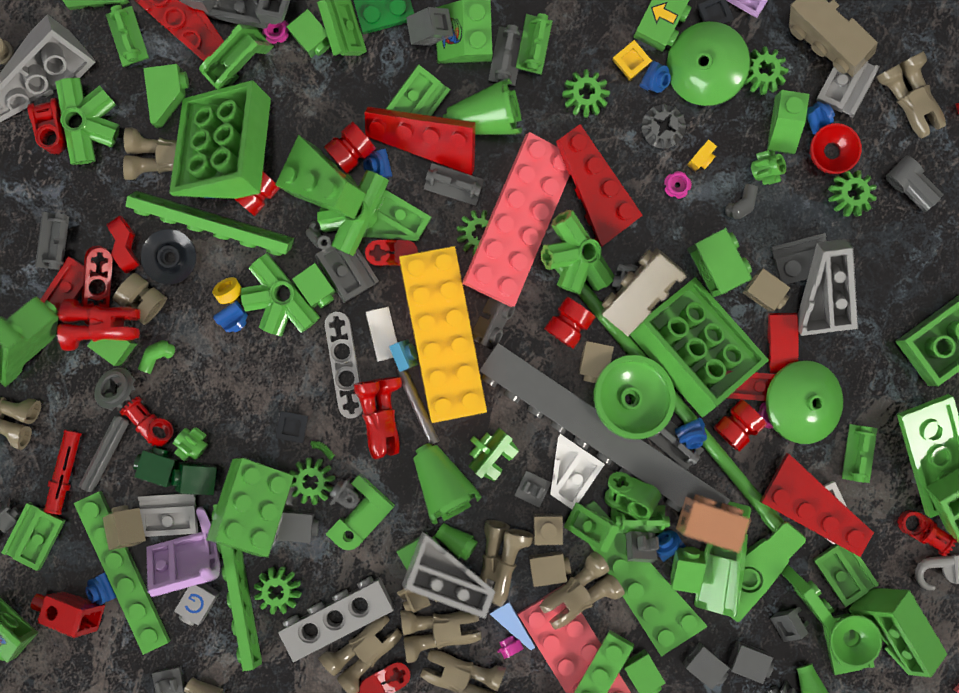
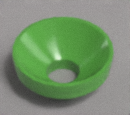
M847 615L842 617L832 626L829 633V646L833 655L842 664L856 668L870 664L876 659L881 650L882 638L878 627L871 620L863 616ZM849 630H855L859 635L858 642L853 646H847L843 640L844 634Z

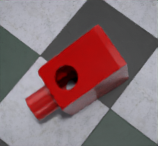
M58 592L46 596L37 593L31 602V609L40 612L38 617L40 624L73 638L96 632L105 608V604L98 605L95 602L92 603L89 599L67 592Z

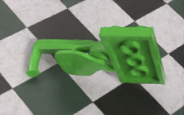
M949 394L897 414L924 512L930 518L939 514L925 487L959 469V415L954 397Z

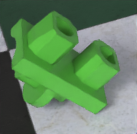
M498 428L493 436L486 433L481 440L473 436L470 441L476 446L470 455L474 457V460L468 467L481 479L484 476L492 481H496L503 469L495 464V461L500 455H503L510 461L519 452V449L512 442L513 439L500 428Z

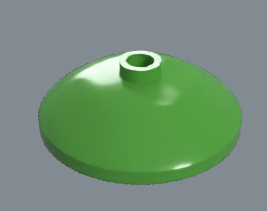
M702 22L687 28L676 38L668 54L667 67L671 75L670 83L683 99L696 105L714 106L728 101L741 90L749 74L750 54L744 39L733 28L719 22ZM703 57L709 58V63L706 66L700 65V60Z
M639 355L620 357L609 363L599 374L594 387L595 408L603 424L616 435L632 440L651 437L664 429L673 415L676 401L673 383L667 372L652 359ZM626 395L631 397V404L625 402Z
M813 361L790 363L777 372L768 387L766 411L769 421L775 431L788 441L799 444L818 442L835 429L842 415L843 393L835 375L820 363ZM814 399H816L815 408L812 405Z

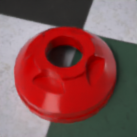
M832 123L819 129L810 144V156L813 163L818 169L829 174H841L852 169L859 161L862 152L861 141L857 133L849 126L840 123ZM832 143L839 148V156L836 159L826 157L824 149L827 144Z

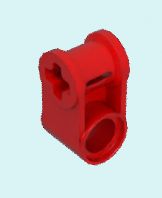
M56 97L51 98L50 102L38 105L34 103L28 104V114L33 126L36 143L49 153H62L67 147L64 127L61 124V110L58 99ZM51 134H56L55 142L47 145L48 137Z

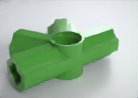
M65 78L55 81L61 110V124L65 131L70 164L82 165L94 162L96 159L92 141L112 148L119 135V124L101 118L114 108L116 104L100 85L84 97L80 78ZM75 115H80L82 117L81 125L77 128H71L69 125L70 119Z
M366 170L358 186L366 195L354 219L321 207L320 211L317 212V221L320 224L321 230L323 232L337 231L331 244L332 247L354 256L366 229L372 227L377 220L376 208L389 182L388 179L375 172ZM346 174L356 184L353 177L349 174Z
M567 210L558 214L553 219L551 226L562 242L543 245L541 251V261L546 269L551 270L563 267L557 286L576 294H581L586 279L593 290L599 291L604 287H608L613 282L615 275L601 255L600 244L589 237L573 210Z
M268 253L258 258L248 268L261 285L241 288V301L245 312L265 309L259 325L260 329L270 334L282 336L287 321L290 319L296 328L303 333L321 318L299 292L296 284L290 281ZM283 285L287 286L290 290V297L286 301L282 300L279 296V289Z

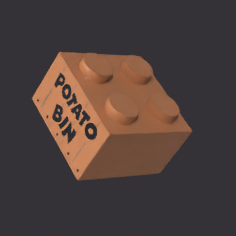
M695 494L694 499L686 497L676 529L683 535L740 553L750 522L749 518L743 516L744 511L722 503L721 508L715 506L716 502L712 499Z

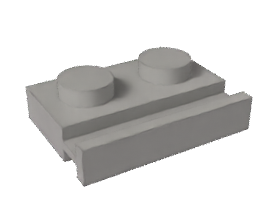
M867 61L854 77H851L848 73L842 74L833 67L817 97V101L823 104L827 103L832 109L849 114L853 118L880 66H874Z
M177 493L139 496L138 501L145 537L198 533L196 494Z

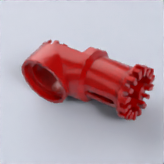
M139 396L131 400V403H128L129 406L125 405L120 410V414L126 415L136 426V432L140 433L149 444L151 443V446L162 447L173 436L174 431L171 423L163 418H158L155 414H150L142 405V399ZM153 427L162 428L166 434L165 438L155 436L152 430Z
M907 510L899 516L898 526L903 533L910 535L923 544L928 543L938 549L940 555L947 556V553L953 550L951 547H955L957 541L954 537L940 529L936 522L922 513ZM915 515L919 520V525L915 530L909 531L906 527V520L908 517Z

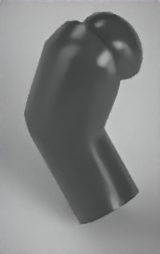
M745 184L742 199L735 204L730 202L726 205V216L741 219L751 213L755 206L759 187Z
M311 221L309 228H306V236L317 248L328 249L331 246L330 238L321 235L322 230L319 223Z

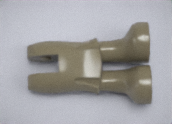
M924 51L876 76L880 84L888 86L897 98V103L903 108L913 131L921 139L930 134V129L924 115H927L935 129L939 130L946 126L945 116L931 93L930 85H926L921 73V68L927 61ZM903 75L906 77L907 81L909 82L913 90L908 91L903 81Z
M125 128V152L127 154L155 153V158L125 155L123 160L124 179L134 180L146 172H159V174L172 172L177 140L143 138L137 129Z
M0 397V434L4 435L14 448L23 450L27 446L32 435V429L26 425L3 420L5 415L20 422L31 424L40 413L41 402L28 398L20 403L6 401L4 397Z
M486 520L484 525L486 550L485 554H483V567L479 578L495 591L492 603L502 607L509 595L518 551L531 546L534 535L525 530L510 529L509 524L501 521ZM504 540L502 555H498L500 546Z
M594 551L586 558L584 568L575 577H570L564 586L551 593L540 604L543 613L550 612L562 603L567 607L550 620V624L555 630L566 626L582 611L593 607L592 604L603 597L616 600L625 594L619 581L614 576L606 574L609 572V566L598 552ZM603 576L590 589L587 590L584 587L592 580Z
M400 610L403 635L432 629L433 633L430 635L404 636L407 663L417 661L420 652L437 647L439 650L445 646L466 645L482 640L480 630L461 632L460 624L479 621V616L464 610L449 614L433 613L431 616H417L412 611Z
M386 615L369 623L359 635L350 639L349 643L339 651H327L318 657L325 669L331 675L336 676L357 655L359 659L337 677L338 682L347 693H358L362 675L370 667L373 668L377 660L391 650L401 639L403 634L398 628L388 634L382 641L375 636L390 621Z
M430 650L427 659L445 667L443 674L429 668H423L420 677L430 684L455 693H497L495 691L499 689L506 668L499 665L490 669L473 665V662L457 659L445 652ZM471 678L484 683L490 689L473 685L469 681Z

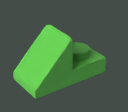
M575 503L564 525L565 529L605 553L608 552L619 530V527L613 524V520L579 503Z

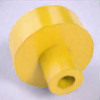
M229 277L220 281L213 288L212 293L220 304H232L234 301L240 303L239 296L242 287L236 278Z

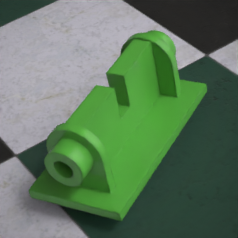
M121 5L111 7V13L106 14L122 66H128L149 59L133 7L129 6L123 9Z
M541 13L537 14V16L526 14L515 68L542 75L552 21L548 20V15Z
M849 424L842 479L870 483L877 428Z
M657 505L649 520L646 521L637 520L631 515L611 508V520H613V524L619 527L617 533H628L630 531L662 533L665 527L670 526V518L665 516V505Z

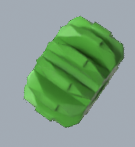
M766 46L761 49L760 53L756 49L750 52V70L744 85L751 82L753 84L750 88L751 92H755L760 87L761 95H765L768 89L774 93L778 90V85H783L786 82L782 75L788 73V68L781 66L786 61V58H776L778 49H774L769 54ZM767 68L769 70V73L761 74L759 72V69Z
M587 69L583 71V78L577 72L573 73L574 82L571 80H566L565 86L570 90H565L562 93L563 97L571 98L565 103L566 108L575 105L573 114L577 115L581 109L583 110L584 118H588L589 109H591L593 114L598 115L600 112L598 106L605 108L607 101L603 98L610 95L609 90L602 89L606 86L607 81L601 80L597 82L598 72H595L593 77L590 78ZM583 88L589 89L588 93H593L589 99H584V94L580 96Z
M848 170L843 173V177L836 176L833 179L836 185H831L828 188L830 192L835 193L828 201H837L838 203L834 207V211L837 212L844 208L843 214L845 217L850 216L852 212L855 217L862 215V210L869 211L871 209L869 202L876 201L877 198L875 195L870 194L877 186H868L867 184L871 176L867 175L861 179L862 173L860 170L855 171L853 175ZM855 190L857 196L849 197L848 191Z
M475 210L471 211L472 221L466 216L462 217V221L467 227L457 226L458 232L466 233V235L457 238L458 243L468 241L464 245L463 251L467 252L473 246V256L480 240H478V237L473 238L472 234L476 233L477 227H482V231L486 228L488 224L486 210L482 211L481 218H477Z
M306 458V467L299 461L296 463V467L300 472L291 470L289 473L297 479L292 481L291 487L297 486L298 488L292 493V496L296 497L302 493L301 503L303 504L308 501L309 496L311 497L312 505L318 504V496L323 501L327 500L328 496L324 490L331 492L334 488L332 485L327 484V482L336 480V476H326V473L332 467L328 465L322 470V459H318L315 466H313L312 458ZM307 475L318 478V481L315 482L318 484L317 488L314 485L307 486L306 481L309 480L306 478Z
M283 566L280 567L278 575L274 567H270L268 575L265 573L259 575L262 583L254 584L256 590L262 591L254 596L255 600L264 599L260 606L262 610L268 604L271 605L270 614H275L277 607H279L282 614L286 613L287 605L294 608L297 603L293 598H300L302 594L300 591L294 590V588L301 585V582L291 581L295 576V572L292 571L285 576L286 570ZM280 585L283 590L276 596L272 592L275 589L272 586L277 587Z

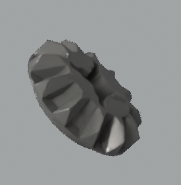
M658 105L652 107L645 114L642 121V133L646 141L652 146L661 149L671 148L684 137L686 129L684 115L675 106ZM670 117L668 126L673 131L665 130L664 133L658 136L660 126L656 121L663 122Z
M113 368L103 374L95 387L94 395L97 404L111 411L116 407L123 408V402L131 400L129 395L136 390L133 386L136 379L131 375V372L124 368ZM117 384L120 387L117 389V394L115 395L113 394V392L115 391V387Z

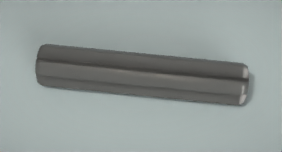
M120 415L114 416L79 484L81 489L87 492L95 490L129 424V420Z

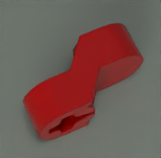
M119 215L106 225L115 239L111 255L122 271L127 274L138 267L140 262L131 250L135 233L126 220Z
M375 240L369 243L365 249L366 259L374 266H400L399 257L418 253L417 246L410 240Z
M403 663L390 664L361 680L358 693H394L408 684L410 671Z

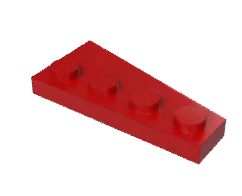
M134 0L203 62L224 42L203 10L193 9L179 0Z
M367 107L365 111V135L367 137L463 173L473 174L475 167L476 122Z
M579 124L558 139L556 143L568 174L572 176L575 183L577 197L581 199L585 208V217L588 225L592 226L596 236L594 240L602 247L643 215L584 128Z
M786 453L760 502L861 557L874 532L790 454Z

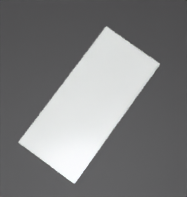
M389 307L366 312L377 361L393 358L389 346L397 343Z

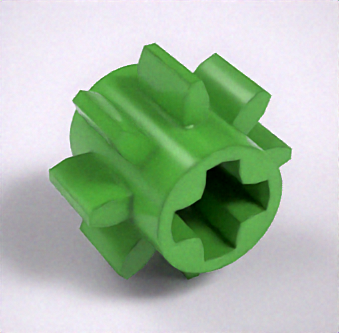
M775 150L757 153L758 160L753 161L751 164L754 178L757 181L762 180L763 185L781 182L780 175L786 172V163L781 154L775 155Z
M197 427L193 428L192 431L184 428L173 442L178 448L174 454L184 462L189 458L196 461L208 446L203 441L207 435Z

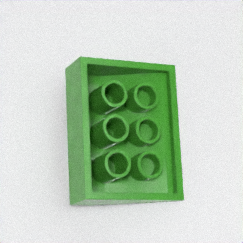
M253 80L183 98L169 192L172 196L237 199L260 193L271 98Z
M696 277L650 313L630 334L649 358L657 362L667 372L673 385L702 418L769 361Z

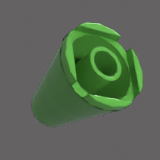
M509 78L503 79L448 107L447 113L443 114V118L476 122L475 135H516L522 132V127L517 128V122L522 121L515 90L509 91L507 86L512 84Z
M428 443L416 450L417 455L413 459L432 524L438 523V517H442L443 521L470 508L471 504L469 501L474 497L477 502L481 499L479 491L438 445L431 446Z

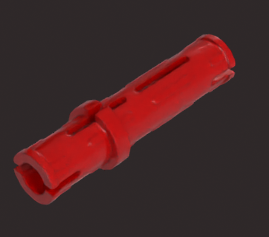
M64 429L52 480L48 481L47 485L50 489L44 512L57 515L62 513L61 510L66 491H70L71 485L68 483L82 433ZM70 446L69 452H68V456H67V460H66V464H65V468L63 469L64 462H65V458H66V454H67V450H68V447Z

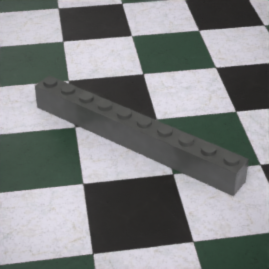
M499 343L479 370L483 373L482 380L494 388L499 384L507 389L504 395L516 403L520 399L530 405L527 409L540 419L545 415L553 420L550 426L562 434L566 430L576 436L573 440L575 443L586 450L589 446L599 451L596 457L608 465L613 461L622 467L619 472L626 473L633 478L637 477L643 482L655 486L662 495L668 498L665 503L679 512L683 508L686 497L694 499L695 494L712 499L716 502L715 506L720 508L722 503L728 504L730 502L729 498L643 440L626 439L610 431L603 424L594 407Z

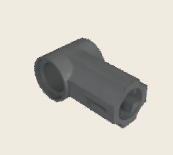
M905 156L886 175V179L891 186L899 192L905 193L923 212H926L944 194L923 174L922 166L915 159Z

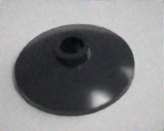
M163 229L153 233L147 238L141 249V264L145 273L151 279L161 284L170 285L182 282L192 273L196 265L197 254L193 242L188 236L177 230ZM169 253L175 254V260L172 263H169L166 259Z

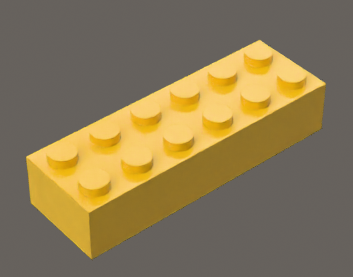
M455 246L399 257L431 423L487 412Z

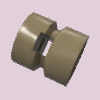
M133 273L117 289L113 296V301L121 307L139 309L141 317L138 321L145 325L162 309L167 297L154 287L149 289V282L138 273Z

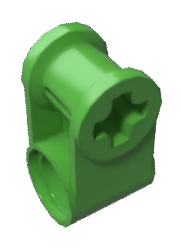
M615 472L609 476V489L604 497L606 504L611 508L618 509L637 520L646 521L649 520L658 505L661 493L651 484L637 480L626 473Z

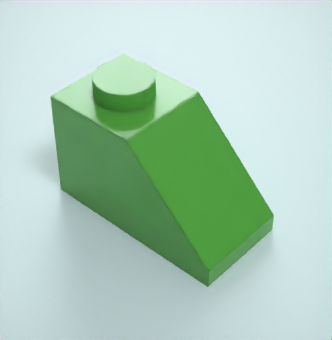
M177 64L144 68L150 123L156 128L164 126L182 103L183 98L186 97L185 88H189L186 71L183 72Z
M781 90L775 96L767 150L788 154L796 153L806 122L809 94Z

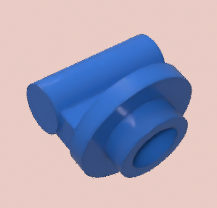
M652 61L639 86L645 90H652L657 93L662 92L671 81L669 68L656 61Z
M817 101L813 106L807 108L806 117L814 135L822 127L834 123L833 117L835 113L829 104Z
M386 149L372 151L364 159L363 167L365 172L370 170L385 178L392 177Z
M234 301L214 315L213 318L226 332H238L246 325L247 313L242 309L238 301Z
M697 418L675 429L679 442L688 449L701 447L707 439L704 429L705 424L701 418Z
M664 531L657 536L659 540L657 554L662 562L672 557L678 547H686L675 531Z
M105 572L88 580V587L85 588V591L92 603L95 602L98 605H102L116 598Z

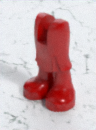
M73 298L64 299L60 305L58 314L62 322L76 323L89 320V326L58 325V340L64 351L77 349L81 340L92 339L94 342L104 339L127 341L139 338V329L124 327V320L140 319L141 311L133 307L105 308L98 305L85 307L81 306L79 301Z
M401 377L380 378L353 384L355 394L359 398L363 410L362 417L366 424L367 442L371 457L373 459H380L386 454L389 456L398 454L400 443L395 423V410L392 409L391 394L401 388Z

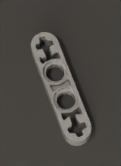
M333 312L325 320V331L338 408L344 417L355 418L363 412L359 398L356 394H352L353 402H358L359 407L355 409L354 414H351L350 410L344 409V404L348 403V395L341 396V390H353V384L360 382L351 322L346 314ZM339 316L341 321H345V326L341 327L342 336L348 334V340L338 339L332 342V336H338L336 328H331L330 323L335 321L334 317ZM341 343L346 344L350 349L349 356L343 360L335 356V348ZM343 371H350L354 374L355 381L349 387L343 386L339 381V376Z

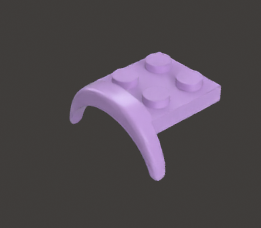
M203 507L196 509L202 532L147 547L148 592L151 597L218 578L220 574V555L217 543L206 540L211 522Z

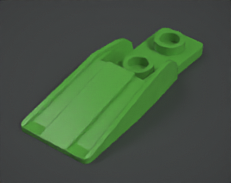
M735 502L728 503V505L743 510V516L750 519V506ZM745 534L740 553L707 543L704 551L706 568L700 594L696 593L695 607L730 617L737 616L745 570L748 534Z
M784 522L768 539L762 538L747 549L738 613L736 617H731L736 622L741 621L759 601L789 563L792 555L806 542V537L789 522Z

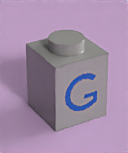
M206 583L190 586L174 612L180 615L179 619L184 623L200 625L206 618L220 592Z

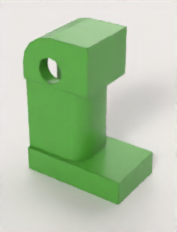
M238 24L233 29L232 34L219 48L204 60L199 67V71L217 90L229 87L239 78L236 73L255 53L267 54L274 46L265 39V36L257 27Z
M359 474L351 484L365 498L346 519L342 516L326 533L343 550H352L358 547L395 506L390 499L362 474ZM351 531L354 534V538H347L345 532Z

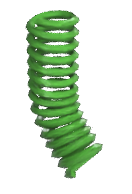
M311 441L312 449L314 446V449H319L329 460L333 459L335 454L329 450L327 445L323 444V442Z

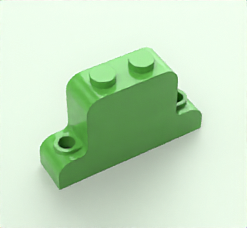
M35 297L9 319L0 318V383L4 387H7L21 373L25 363L55 337L58 325V311L51 302L45 301L43 303L38 297Z

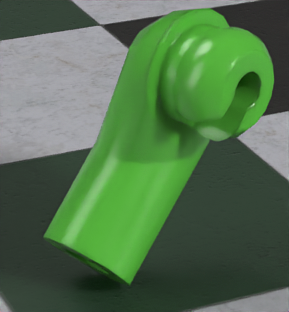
M161 340L148 346L145 349L138 370L151 374L157 359L163 356L171 358L174 355V345L168 344V341Z

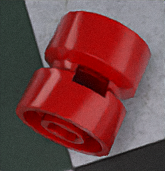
M353 121L341 131L340 139L334 137L323 147L346 174L358 165L359 157L365 159L376 149Z
M263 172L260 193L235 200L253 216H256L265 206L264 200L266 198L271 199L280 188Z
M566 297L558 308L560 315L553 316L544 329L562 343L574 349L582 337L580 331L587 330L596 317L579 303Z
M742 399L730 410V417L723 416L713 426L719 435L738 452L750 442V435L756 436L767 426V423L758 412Z

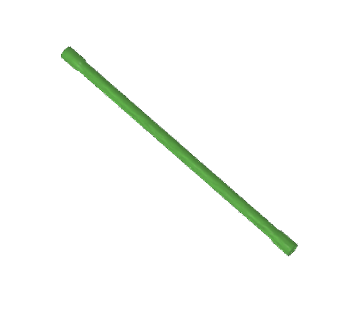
M563 267L555 269L559 275H561ZM585 282L581 294H578V296L627 355L647 357L630 336L625 335L602 315V309L604 308L601 305L602 302ZM675 391L674 412L684 424L697 419L695 414ZM704 428L707 439L703 442L702 446L758 512L762 521L771 532L774 533L785 521L777 511L760 502L762 495L709 431Z

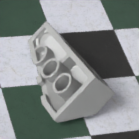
M48 14L26 36L0 72V122L26 109L28 104L44 95L48 97L54 94L53 90L57 89L55 81L65 78H80L95 63V59L75 36Z

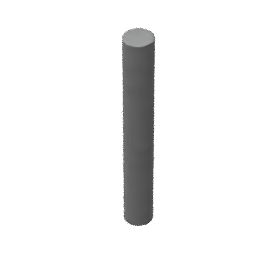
M399 369L395 370L398 377L402 379L404 391L428 443L432 445L439 442L408 371L399 372Z

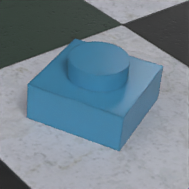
M408 339L389 346L399 372L419 365L417 351Z

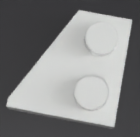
M560 434L557 442L550 494L573 509L575 503H579L605 464Z

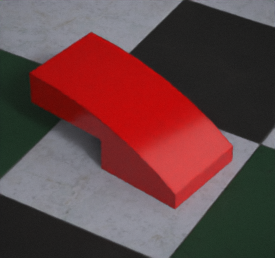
M769 313L767 340L769 341L768 370L770 373H777L786 365L798 361L797 313Z

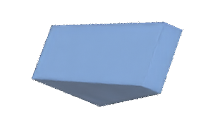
M509 600L502 607L497 606L489 611V614L527 648L530 650L535 648V644Z

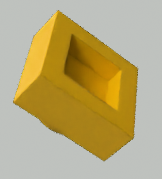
M635 40L612 59L629 81L652 62Z
M708 140L689 161L687 166L693 171H697L700 166L706 169L716 157L712 152L717 146Z

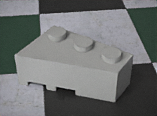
M846 239L817 242L798 312V331L801 336L858 329L853 248Z
M421 533L402 586L406 590L486 618L495 591L425 533Z

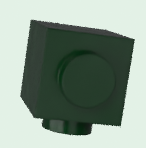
M153 446L152 450H143L142 454L139 453L133 466V469L136 470L134 477L160 486L169 487L172 485V471L177 469V462H180V459L168 455L169 450Z
M177 462V469L172 471L171 484L175 486L174 489L180 494L214 495L216 467L207 463Z

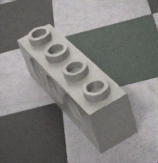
M372 576L357 583V589L349 593L345 589L333 595L334 601L326 605L319 602L308 608L309 614L301 618L298 615H294L283 621L284 627L279 630L278 634L292 661L295 662L392 612L395 605L381 578L373 580ZM358 597L364 598L368 603V608L357 610L353 605V600ZM332 610L339 611L343 616V621L340 623L332 622L329 619V612ZM307 623L316 625L318 634L315 636L306 634L304 625Z

